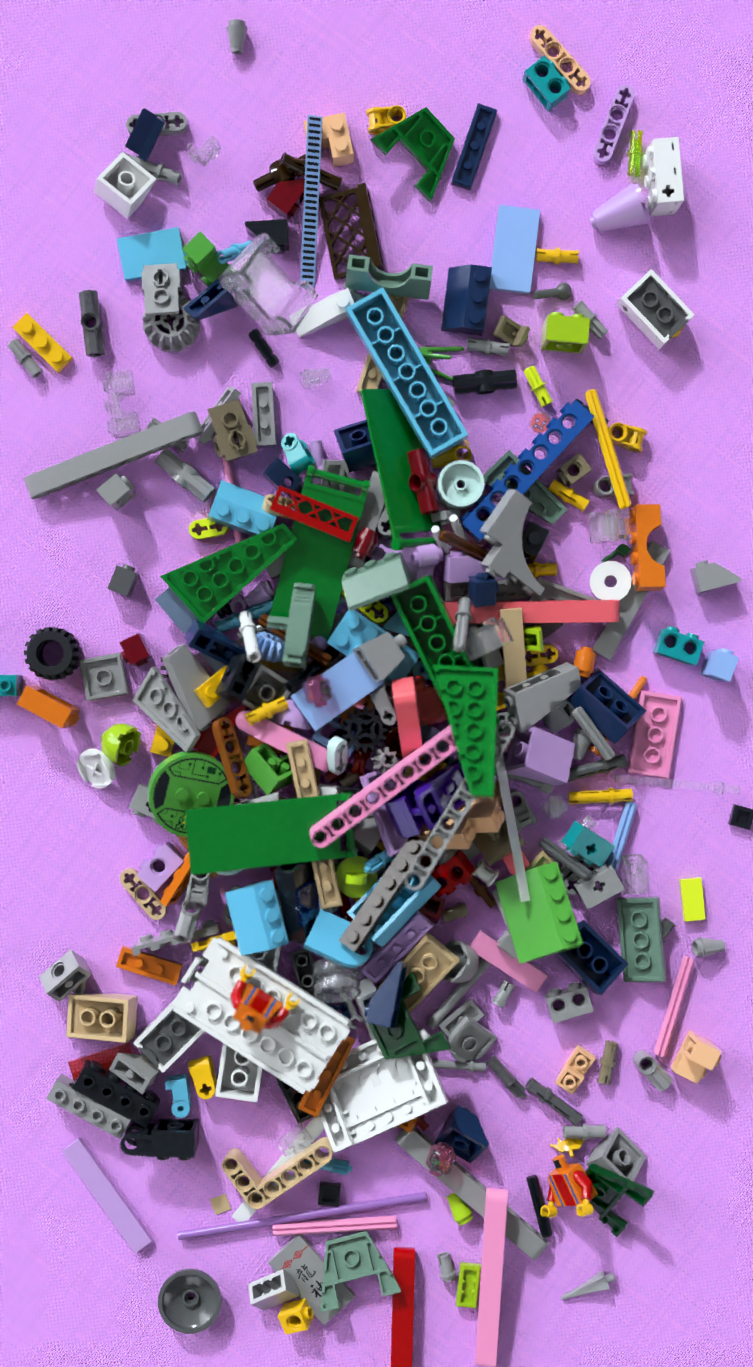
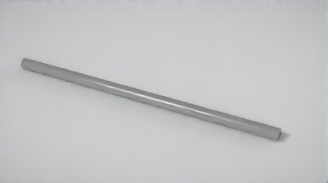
M578 854L577 857L571 855L578 862H580L583 857L580 854ZM564 864L560 868L563 881L571 872ZM508 930L504 932V934L497 940V942H500L506 935L509 934ZM483 958L479 961L475 976L470 981L459 984L426 1022L432 1029L439 1025L491 963Z

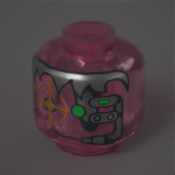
M323 675L306 678L307 682L303 684L306 702L314 704L315 707L328 705L327 700L333 697L330 680L323 678Z
M443 1142L431 1146L425 1160L431 1174L441 1177V1174L447 1175L451 1172L456 1160V1154L453 1152L454 1148Z

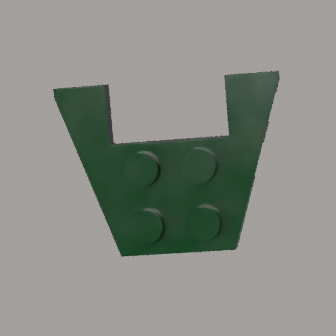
M414 972L410 973L404 982L396 1028L368 1023L385 1060L452 1049L443 1031L423 1040L404 1002L405 999L423 990Z
M593 1163L585 1170L598 1194L589 1204L600 1215L599 1220L603 1224L607 1222L612 1228V1234L618 1237L628 1222L611 1211V1208L623 1194H626L644 1207L655 1191Z

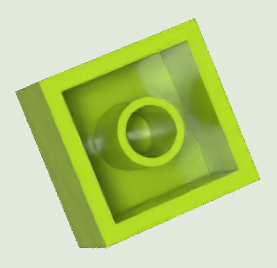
M561 312L548 314L542 325L540 350L582 353L588 345L590 318H585L583 314H573L572 316H564Z

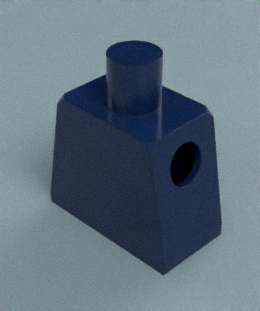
M278 457L261 474L277 489L281 485L300 494L302 493L303 487L300 483L303 480ZM285 478H289L292 481L290 487L284 484ZM282 491L285 496H290V494Z

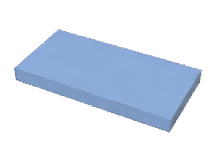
M499 205L491 263L490 290L530 294L540 210Z
M352 652L291 695V698L316 731L385 683V681L382 680L375 683L358 657ZM321 681H330L328 684H331V694L333 693L331 699L321 700V696L323 698L327 697L321 693L319 685Z

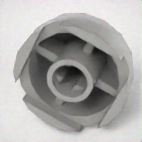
M459 940L449 941L445 947L460 958V960L443 979L459 984L470 981L475 976L479 966V957L476 951L466 942Z

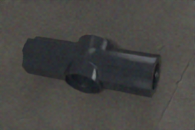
M486 369L476 371L474 374H462L452 377L454 395L467 393L483 395L493 393L496 390L517 388L515 369L503 371Z

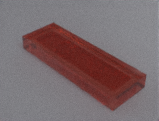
M130 1042L69 1061L68 1064L73 1080H75L87 1059L99 1062L104 1069L110 1071L109 1069L118 1053L133 1054Z

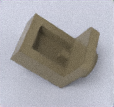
M501 316L493 336L504 343H510V347H522L528 339L530 327L520 326L508 317Z

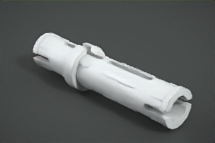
M243 611L238 616L241 625L239 630L244 638L247 659L251 662L252 657V663H255L261 659L255 633L257 629L252 621V614L248 612L247 616V611Z

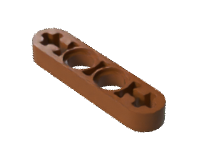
M227 717L216 719L212 724V731L230 791L237 799L248 797L252 792V785L234 725ZM227 742L232 746L231 753L226 750ZM233 762L238 766L237 774L232 770Z

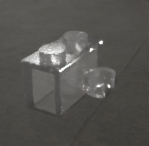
M492 617L482 622L483 627L477 629L476 626L468 629L465 652L470 661L514 641L503 617L498 620Z

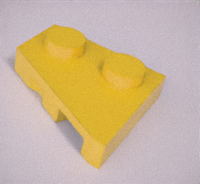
M235 931L214 936L217 939L221 937L232 945H235L237 940ZM214 937L201 942L191 943L193 952H203L204 954Z

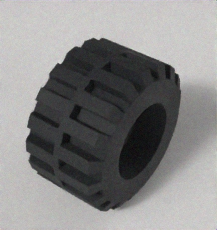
M44 627V629L37 630L36 634H32L29 637L31 639L29 642L26 641L27 651L24 650V655L27 656V659L24 660L26 664H29V670L35 672L34 675L47 680L64 679L66 676L73 674V670L79 666L77 665L78 661L81 660L79 653L82 652L78 646L80 643L74 638L72 633L67 632L65 629ZM51 641L59 642L64 651L62 661L56 666H49L43 659V649Z

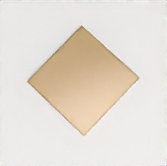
M226 1194L210 1199L215 1215L231 1210Z

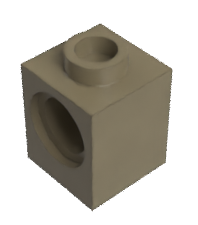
M578 453L557 469L559 473L557 477L563 485L567 484L570 487L589 473L592 468L581 453ZM569 466L577 469V476H571L568 473Z

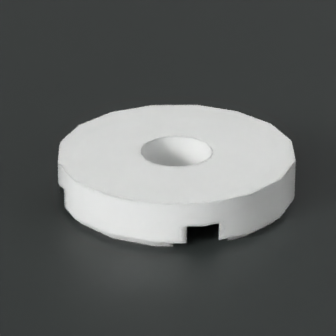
M617 561L600 563L594 568L590 576L592 593L599 600L621 601L628 595L631 589L632 578L630 572L623 564ZM614 577L617 580L614 587H607L605 585L606 578Z

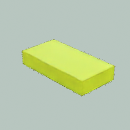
M702 878L679 879L683 921L705 920Z

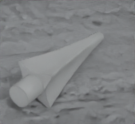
M602 1270L582 1285L563 1294L561 1299L566 1300L587 1293L609 1290V1283L616 1281L613 1272L605 1275Z

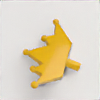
M558 1138V1144H550V1147L555 1148L560 1153L569 1152L570 1158H573V1151L580 1150L584 1141L582 1139L561 1141Z

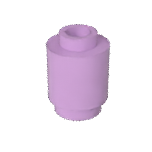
M435 544L416 546L410 552V560L417 568L437 565L438 562L443 560V551L440 545Z

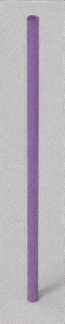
M426 1192L340 1205L339 1207L334 1206L178 1231L177 1235L178 1240L427 1201Z

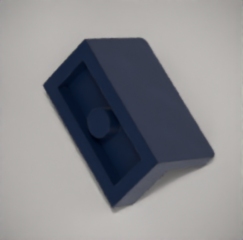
M143 108L125 147L138 154V157L142 160L147 161L166 120Z

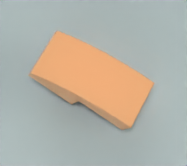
M577 1045L560 1071L555 1084L573 1095L584 1080V1074L595 1061L596 1055Z

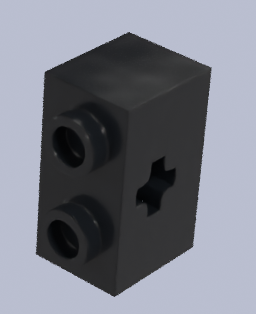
M245 654L232 656L215 694L230 703L243 702L261 664L258 662L252 663V658L251 662H249Z

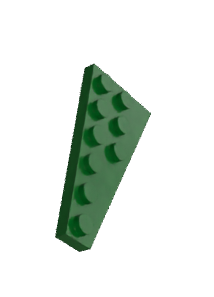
M433 665L470 796L493 798L498 668Z

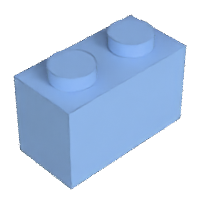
M725 648L709 651L700 675L719 682H730L739 657L733 656L734 652Z

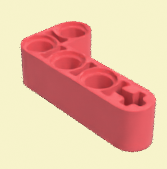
M413 677L391 680L403 759L422 746ZM424 754L420 757L419 760H424Z

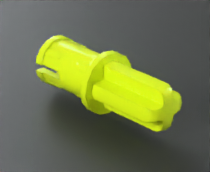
M535 366L525 369L524 374L532 387L531 392L534 391L541 408L552 403L553 399H551L545 387L546 382L542 381Z

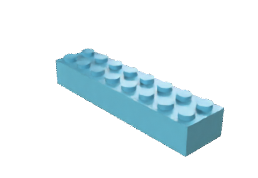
M380 288L347 307V317L429 459L432 460L467 440V431L384 288Z

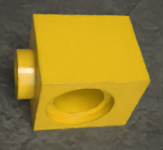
M306 1298L284 1303L277 1317L287 1335L308 1330L314 1314L313 1309L309 1306Z

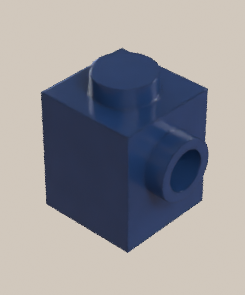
M484 572L477 573L476 576H469V599L472 601V604L475 607L496 605V594L499 591L498 582L488 573Z

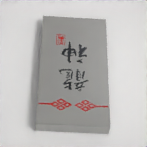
M296 1235L268 1260V1264L275 1272L284 1269L291 1274L297 1285L299 1298H306L309 1306L313 1309V1314L323 1325L355 1298L354 1292L345 1282L336 1284L340 1308L325 1312L320 1311L324 1259L302 1235Z

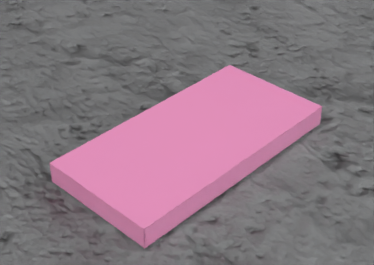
M641 690L638 703L647 711L634 725L627 772L669 779L682 697Z

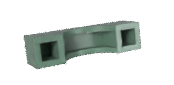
M349 254L345 288L375 292L383 287L389 295L429 300L433 266L412 263L403 272L387 273L378 269L370 257Z

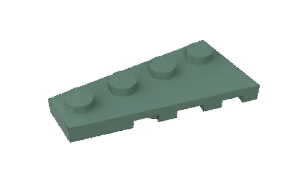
M509 450L483 475L484 484L490 487L497 479L501 481L506 476L503 472L512 463L515 466L520 460ZM526 466L520 467V470L524 475H529L531 473V471ZM538 479L524 493V496L532 502L528 511L550 525H553L568 510ZM513 481L506 482L508 489L516 490L517 486Z

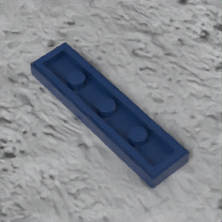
M477 104L451 185L471 191L498 111L497 109Z

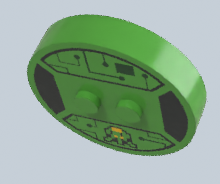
M182 751L166 758L155 769L148 784V803L155 819L164 829L182 837H187L185 810L227 806L234 803V796L230 791L223 765L215 757L201 751Z

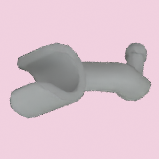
M347 982L346 986L340 989L339 992L352 1017L349 1025H351L352 1029H357L358 1027L353 1023V1019H357L362 1023L363 1018L357 1015L352 999L346 993L349 987L352 986L350 982Z

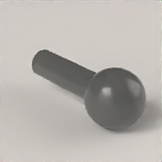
M560 283L556 288L534 291L533 297L535 300L558 297L561 300H565L571 296L572 288L567 283Z

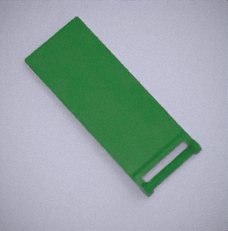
M362 389L360 391L390 523L392 549L397 551L408 547L428 544L437 545L434 537L402 539L400 537V534L432 532L431 528L433 526H438L440 531H442L440 522L432 523L430 514H421L417 494L409 486V478L412 473L407 453L412 450L423 449V446L390 389Z
M312 465L308 466L301 494L359 517L350 542L294 520L292 532L298 540L286 550L270 616L289 618L294 583L315 585L316 600L311 636H323L326 640L329 639L343 587L341 583L342 576L348 568L370 481L364 480L363 482L315 469V466ZM312 477L353 487L360 489L361 494L358 496L313 484L311 480ZM306 500L298 504L301 513L307 514L314 511L311 503ZM314 504L316 510L321 508L320 506ZM328 509L317 512L320 520L323 522L333 519ZM333 512L335 518L341 516L340 514ZM315 513L309 515L317 519ZM347 517L338 519L339 527L349 531L353 520ZM335 521L329 523L333 526H336Z
M353 792L185 810L191 874L358 857V850L355 849L353 827L345 832L347 850L341 851L340 836L323 848L313 845L309 836L310 828L337 808L336 801L342 800L343 803L353 797ZM338 818L332 822L333 827H339ZM319 831L315 834L314 838L321 840L325 837V833Z

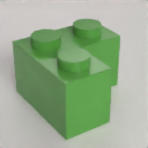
M201 231L182 248L186 266L194 274L198 272L202 276L201 281L207 287L231 267L227 262L225 264L218 262L217 257L221 256H216L217 250L215 245Z
M267 743L253 748L244 760L247 772L266 795L272 794L294 782L288 754L279 758Z

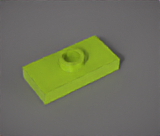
M460 1262L455 1302L457 1307L477 1309L481 1264Z

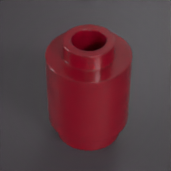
M363 527L362 532L359 531L352 551L355 552L354 556L365 561L367 557L372 558L379 541V533Z

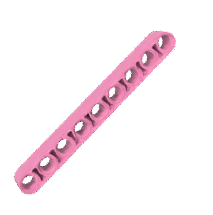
M450 725L313 825L309 831L313 845L319 848L327 846L456 751L457 748ZM446 741L445 749L437 750L438 743ZM423 754H429V760L426 763H420L419 759ZM405 767H412L410 775H402ZM394 780V786L386 789L384 786L385 782ZM370 793H377V798L374 801H367V796ZM352 806H360L357 814L349 813ZM340 818L343 820L339 827L332 826V822L335 819ZM319 831L325 833V837L321 840L314 838L315 834Z
M486 1188L475 1356L476 1366L496 1367L508 1189Z

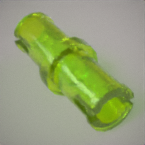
M636 130L630 131L629 150H627V157H629L627 175L632 177L634 167L635 177L641 175V157L644 155L642 150L644 132L638 130L637 139H635Z

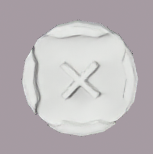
M90 748L79 755V760H77L78 771L86 782L92 783L91 786L103 789L114 781L116 773L114 765L103 752Z

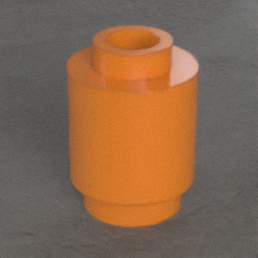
M581 646V650H576L573 665L578 667L581 677L590 678L591 673L594 672L597 653H593V648Z

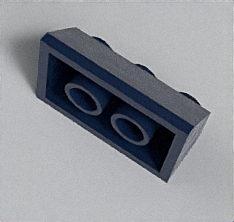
M470 264L449 268L441 331L483 335L492 267Z
M600 669L583 683L569 700L574 708L582 707L598 730L614 744L647 711Z
M581 920L577 923L582 938V946L554 955L594 994L602 995L627 967L628 963L584 920Z

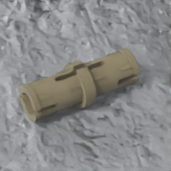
M605 1040L603 1057L599 1061L601 1067L597 1079L598 1083L605 1084L606 1082V1085L611 1084L613 1067H616L617 1063L615 1057L619 1045L618 1042Z

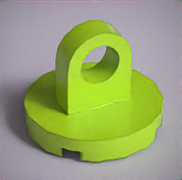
M360 855L354 858H346L337 867L336 874L339 888L346 896L361 898L377 882V872L366 874L363 871V868H365L364 863L369 860L368 858Z

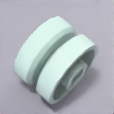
M465 460L453 461L447 464L440 472L437 479L436 495L446 508L465 510L472 507L482 495L484 477L480 469L473 463ZM458 482L463 484L462 488L457 487Z

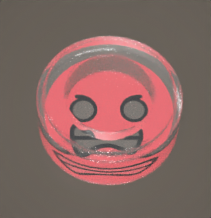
M536 412L530 419V427L535 433H544L548 430L546 425L551 421V418L545 412Z

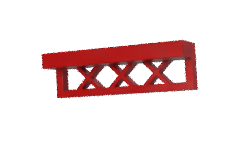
M279 485L270 508L274 512L348 542L352 538V533L359 517ZM284 491L291 495L294 503L284 506L277 502L281 492ZM294 496L301 498V500L296 502ZM306 500L311 503L314 511L307 514L301 513L297 504ZM314 504L320 506L321 508L316 510ZM295 505L297 511L289 507ZM328 509L333 519L323 522L320 520L317 512ZM333 512L340 514L341 516L335 518ZM315 513L317 519L309 515ZM343 517L352 519L349 531L341 529L337 520ZM335 521L336 526H333L329 523Z

